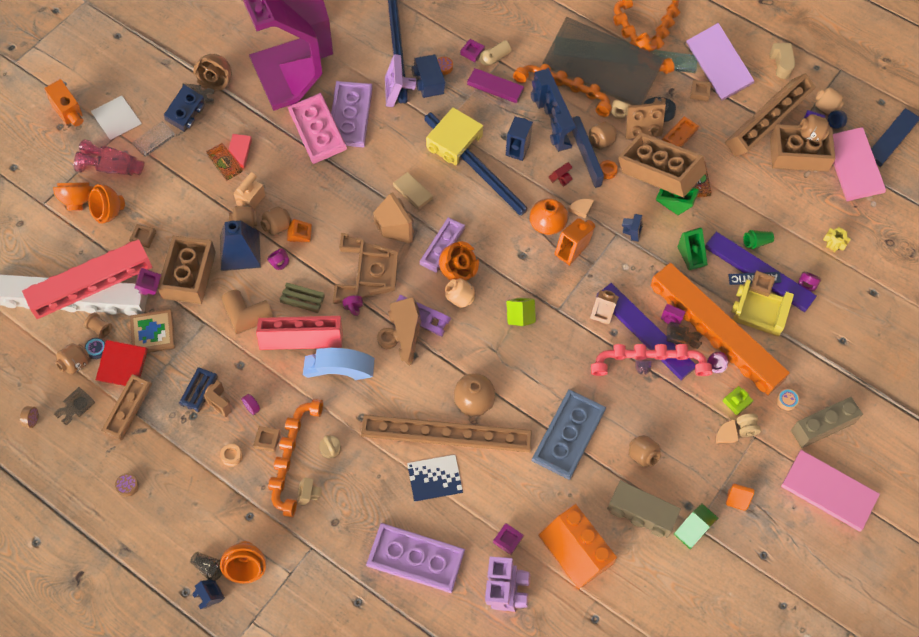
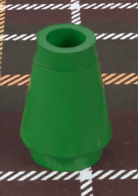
M749 230L743 236L745 247L750 249L774 242V234L771 231Z

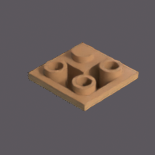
M392 192L373 212L374 223L383 237L410 244L413 242L412 234H414L412 227L414 223L413 218L409 212L406 213L402 200L397 198Z

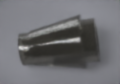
M200 552L193 554L190 563L208 580L216 581L222 576L219 559Z

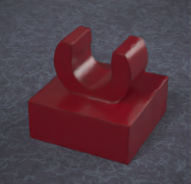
M567 162L549 176V179L552 183L559 179L560 184L564 187L573 180L572 176L568 173L573 167Z

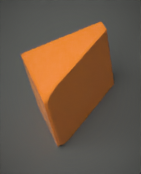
M293 219L288 228L287 241L310 242L312 224Z
M733 484L728 490L726 505L744 511L747 510L755 490Z

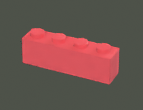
M341 316L258 318L256 334L260 350L342 348L343 329Z

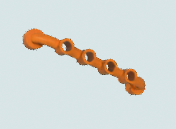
M633 0L618 1L614 5V23L616 26H623L621 33L624 39L630 37L632 40L629 43L630 49L633 52L639 51V63L641 65L646 63L653 71H663L665 74L674 72L675 67L671 58L662 60L660 65L656 64L652 60L650 51H647L644 47L639 48L635 43V39L638 37L633 25L629 24L626 13L621 11V8L624 10L632 8Z
M672 0V4L666 8L667 13L661 18L662 23L655 29L656 34L652 38L645 32L635 39V43L639 48L644 47L648 51H654L664 46L665 43L662 39L670 34L668 28L675 24L673 18L681 13L678 9L679 0Z
M542 64L541 67L535 65H527L523 68L518 67L513 73V78L518 83H525L529 77L528 72L535 73L547 68L551 71V67L547 64ZM560 70L557 74L551 72L556 85H565L570 87L571 91L575 93L580 91L585 93L590 99L597 98L601 100L596 107V113L601 117L609 116L612 110L610 100L607 95L600 92L601 89L597 84L587 87L583 85L584 81L580 77H575L572 81L567 79L565 71Z
M313 399L311 403L300 405L296 409L293 418L288 417L285 422V429L289 430L288 437H282L280 440V449L284 451L282 457H276L274 469L278 470L277 477L270 478L268 489L273 490L271 498L273 505L278 510L283 511V516L293 518L297 509L296 500L286 499L285 502H282L280 495L285 487V477L290 468L292 451L296 447V436L301 428V418L307 411H310L311 416L320 417L323 411V400Z

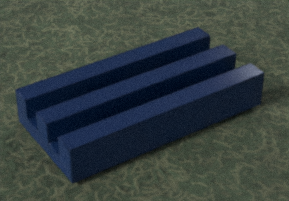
M198 367L179 401L180 406H186L188 409L200 412L206 400L204 397L205 391L208 386L215 383L218 378L217 374ZM201 374H204V376H203V378L201 379L200 383L198 384V386H197V388H196V390H195V393L193 394V396H192L190 402H188L187 400H188V398L190 397V395H191V393H192V391H193L195 385L197 384V382H198V380H199Z

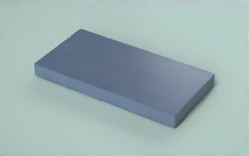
M568 389L531 461L570 480L606 407Z

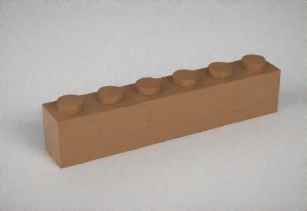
M804 73L792 79L724 142L735 157L751 150L776 124L816 88L808 75Z

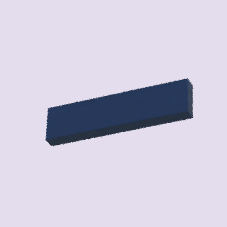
M905 108L871 148L878 166L882 167L919 122L918 115Z
M579 116L573 117L576 128L572 130V133L594 187H601L604 174Z

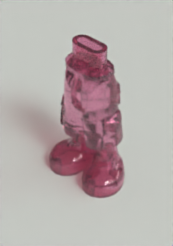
M83 139L80 142V152H76L74 159V170L79 173L84 172L89 165L95 166L96 171L130 176L133 174L141 175L144 168V161L137 160V157L105 145L99 148L87 139Z

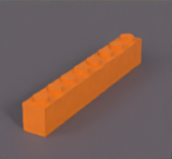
M671 262L654 275L650 285L654 292L661 295L669 305L686 311L683 319L690 322L700 335H704L715 349H719L724 353L729 362L734 363L745 377L750 378L761 392L769 396L786 380L790 372Z

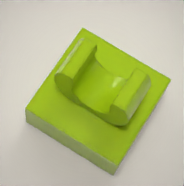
M738 386L723 399V402L738 416L752 404L753 400L744 389Z

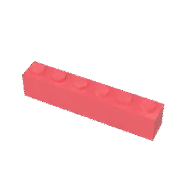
M138 239L128 242L118 249L110 250L102 256L90 259L77 267H72L61 274L51 276L43 282L33 284L27 289L22 290L31 312L36 319H39L138 275L141 268L149 270L153 267Z

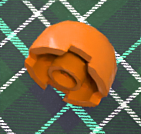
M463 241L452 243L445 247L439 257V268L442 274L449 280L461 278L466 281L474 277L479 268V259H476L473 252L475 249L469 243Z

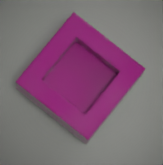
M469 39L460 50V55L476 62L480 54L485 51V46Z
M666 304L660 319L669 325L679 327L686 311Z
M505 523L493 540V543L512 555L524 535Z

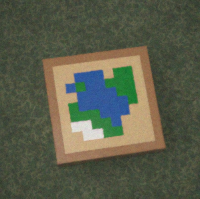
M171 309L130 316L132 345L148 348L147 353L175 349Z

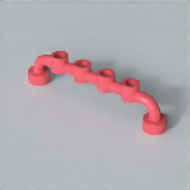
M616 344L613 346V350L601 352L597 356L595 363L591 365L592 375L604 376L608 374V365L604 363V360L607 358H614L616 360H623L625 358H634L636 360L676 358L678 360L694 358L699 362V364L695 365V374L697 376H709L712 374V364L707 363L706 357L699 351L688 350V345L686 344L676 345L675 350H667V345L665 344L655 345V350H646V345L644 344L634 345V350H626L624 344Z

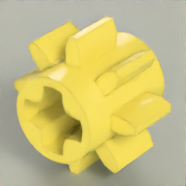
M838 227L834 230L830 228L823 240L827 241L826 248L836 252L839 249L843 251L850 238L847 237V231Z

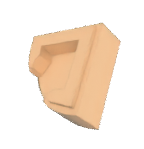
M576 200L569 206L568 211L586 218L594 200Z
M735 420L724 423L716 435V444L737 442L738 435Z

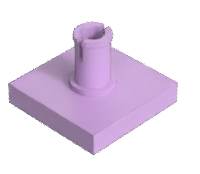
M393 55L385 75L387 107L394 106L401 88L415 90L416 78L402 77L401 55Z

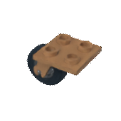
M652 97L647 99L642 105L628 106L625 138L634 139L640 133L652 137L662 136L664 122L672 120L675 116V103L665 97Z

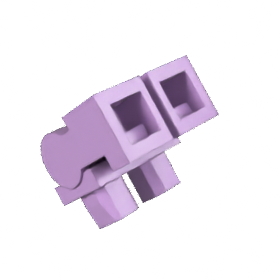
M490 557L488 567L489 580H487L485 596L486 604L491 605V608L495 610L513 612L516 611V608L528 607V593H519L517 590L518 585H530V572L518 570L517 566L513 565L512 558Z

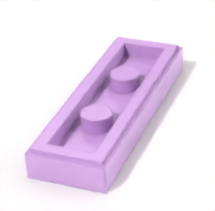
M448 217L419 261L420 265L437 273L440 269L439 257L443 249L457 242L465 229V225Z

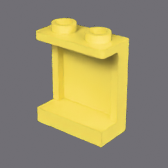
M452 108L426 137L427 148L430 152L443 157L448 163H453L457 166L459 157L474 139L479 141L482 138L483 125L457 109Z
M747 279L745 284H740L736 296H739V300L733 304L731 312L734 313L732 320L779 337L785 327L794 294L786 292L781 297L770 293L769 297L750 291L749 285L751 280Z

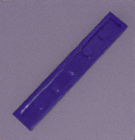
M717 231L705 245V249L743 273H755L756 270L759 272H779ZM780 272L781 283H774L771 291L781 297L786 292L794 294L791 304L806 312L817 295Z
M612 283L602 289V291L608 290L619 296L613 314L649 350H655V345L658 344L667 345V350H675L676 345ZM676 358L661 360L681 381L695 369L696 365L690 358L686 360H678Z

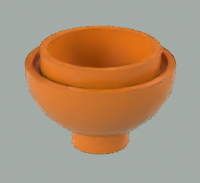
M89 182L57 183V187H53V192L56 198L67 206V210H83V204L88 202L89 194L94 186H90Z
M97 184L89 194L90 213L98 223L111 222L118 215L119 211L125 208L124 197L118 195L114 189L107 185Z
M548 198L534 204L530 211L529 219L535 230L542 234L552 235L561 232L566 227L568 213L561 202Z
M242 541L229 547L223 553L220 560V570L230 581L251 583L263 576L266 570V559L258 547L248 541Z

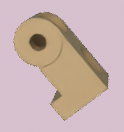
M773 43L769 55L770 59H775L776 75L781 79H788L795 67L791 43Z

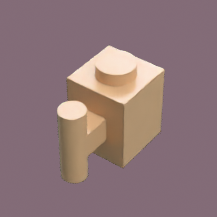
M252 172L235 190L234 196L238 206H251L254 210L265 197L263 185L255 181L257 176Z

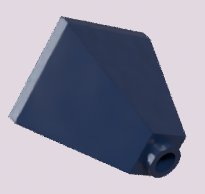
M241 220L224 223L220 234L221 271L261 268L259 231Z

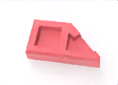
M232 134L229 153L236 159L241 168H245L252 138L251 136Z

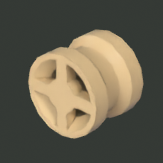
M745 414L736 419L737 424L741 428L739 430L741 437H751L761 433L760 426L757 425V414Z

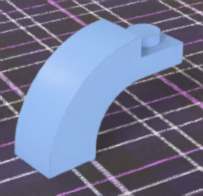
M321 348L317 349L316 354L305 356L303 375L307 378L325 374L345 375L354 380L373 377L375 358L366 353L351 349Z

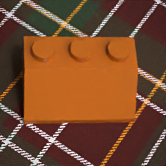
M577 504L560 514L538 535L578 590L614 565L617 556Z

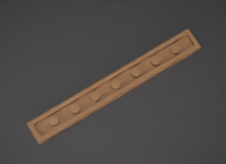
M364 415L361 437L530 453L532 430Z

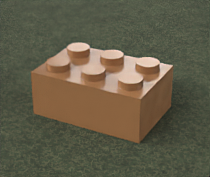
M775 125L770 136L772 168L829 172L835 161L832 128H830L826 139L814 142L802 137L799 126Z
M172 236L158 284V290L162 299L202 304L216 254L212 240Z

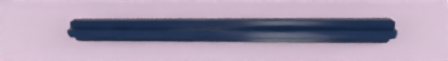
M388 0L393 55H401L402 77H405L397 0ZM401 88L399 92L398 102L400 104L408 102L406 88Z
M431 112L425 115V122L434 129L440 120ZM468 148L462 153L461 157L519 215L527 212V206Z

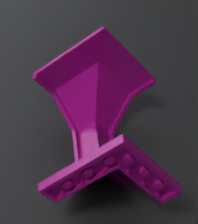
M243 0L256 32L270 27H278L299 37V39L249 54L273 111L298 103L322 75L320 59L334 55L330 22L324 0Z

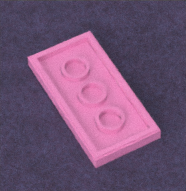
M322 93L288 107L312 164L347 150Z
M863 127L833 134L835 161L833 164L846 201L885 193L886 188Z
M802 450L799 451L781 485L784 489L858 531L863 530L880 495Z

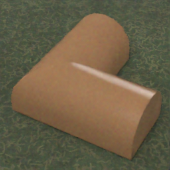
M239 290L228 291L222 296V302L236 334L256 327L258 318L273 317L267 300L247 307Z

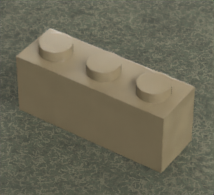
M849 397L797 421L791 432L801 448H804L855 424L863 413L853 398Z
M621 480L607 508L614 516L619 518L625 517L631 520L633 525L641 528L644 526L650 529L654 535L667 538L681 508Z

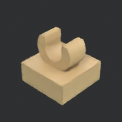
M304 477L299 483L297 504L306 505L310 499L318 500V497H321L322 488L312 487V478Z

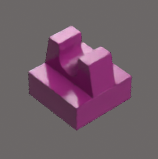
M141 268L134 289L139 290L138 293L143 295L148 293L155 295L161 274Z

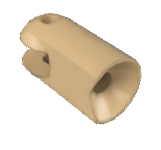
M504 40L493 48L483 51L480 54L481 63L489 66L511 52L509 43Z

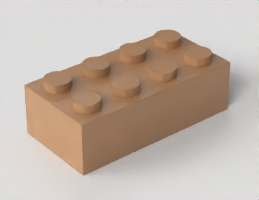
M640 133L618 156L622 173L683 198L706 173L703 155L644 133Z

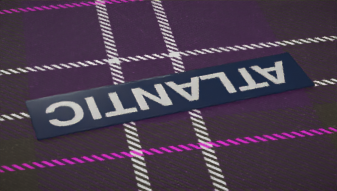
M762 272L776 277L774 283H781L780 272ZM755 273L728 274L729 284H745L747 279L751 280V284Z

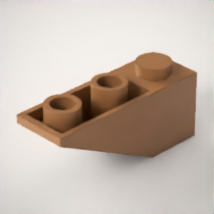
M413 297L389 304L391 310L388 311L391 323H395L396 330H393L397 342L400 341V358L409 366L413 362L422 321L417 302Z

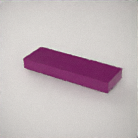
M474 68L467 80V85L516 104L524 91V86L476 68Z

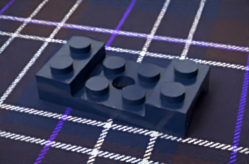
M549 68L536 71L534 80H532L533 91L531 92V99L533 103H536L538 109L544 108L546 115L550 116L552 126L550 140L552 145L556 146L558 152L571 149L572 144L567 134L574 130L576 125Z

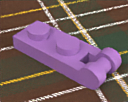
M399 295L397 301L407 299V297ZM417 302L422 320L420 327L442 337L445 332V325L449 324L451 318ZM434 318L439 320L437 326L432 325Z

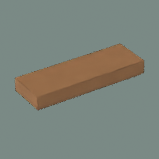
M132 374L101 431L122 440L152 383Z

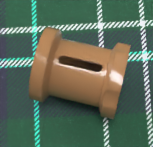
M94 312L85 319L84 327L93 330L102 339L111 332L112 323L105 322L98 313Z

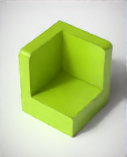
M518 297L506 301L507 322L509 325L526 326L536 322L535 299Z

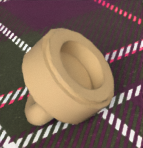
M613 100L611 112L617 118H624L627 116L628 106L631 105L626 102ZM616 109H622L624 113L619 114L616 112Z
M324 436L319 445L320 452L326 458H335L341 452L340 441L334 436Z

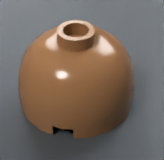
M207 54L201 57L195 64L193 74H196L197 82L201 87L208 91L216 92V89H225L230 82L232 71L230 64L224 57L218 54Z
M477 373L468 374L457 382L454 390V403L463 414L481 416L493 407L495 389L487 377Z

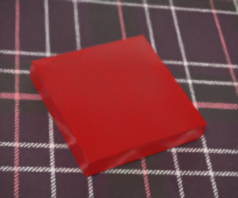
M106 340L95 380L126 386L132 374L141 378L148 348Z

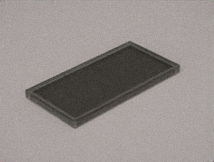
M566 17L542 64L549 65L551 70L557 73L560 70L565 71L567 77L573 80L575 77H580L583 79L584 84L589 87L592 84H597L601 92L630 105H642L664 63V58Z

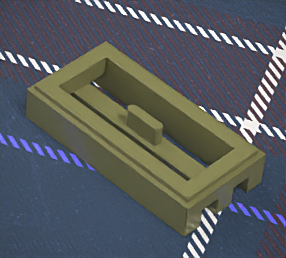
M286 282V288L279 299L280 303L316 313L319 312L325 297L323 292ZM287 296H291V297H294V298H298L299 300H302V301H308V302L316 303V306H315V305H312V304L305 303V302H301V301H297V300H294V299L287 298Z

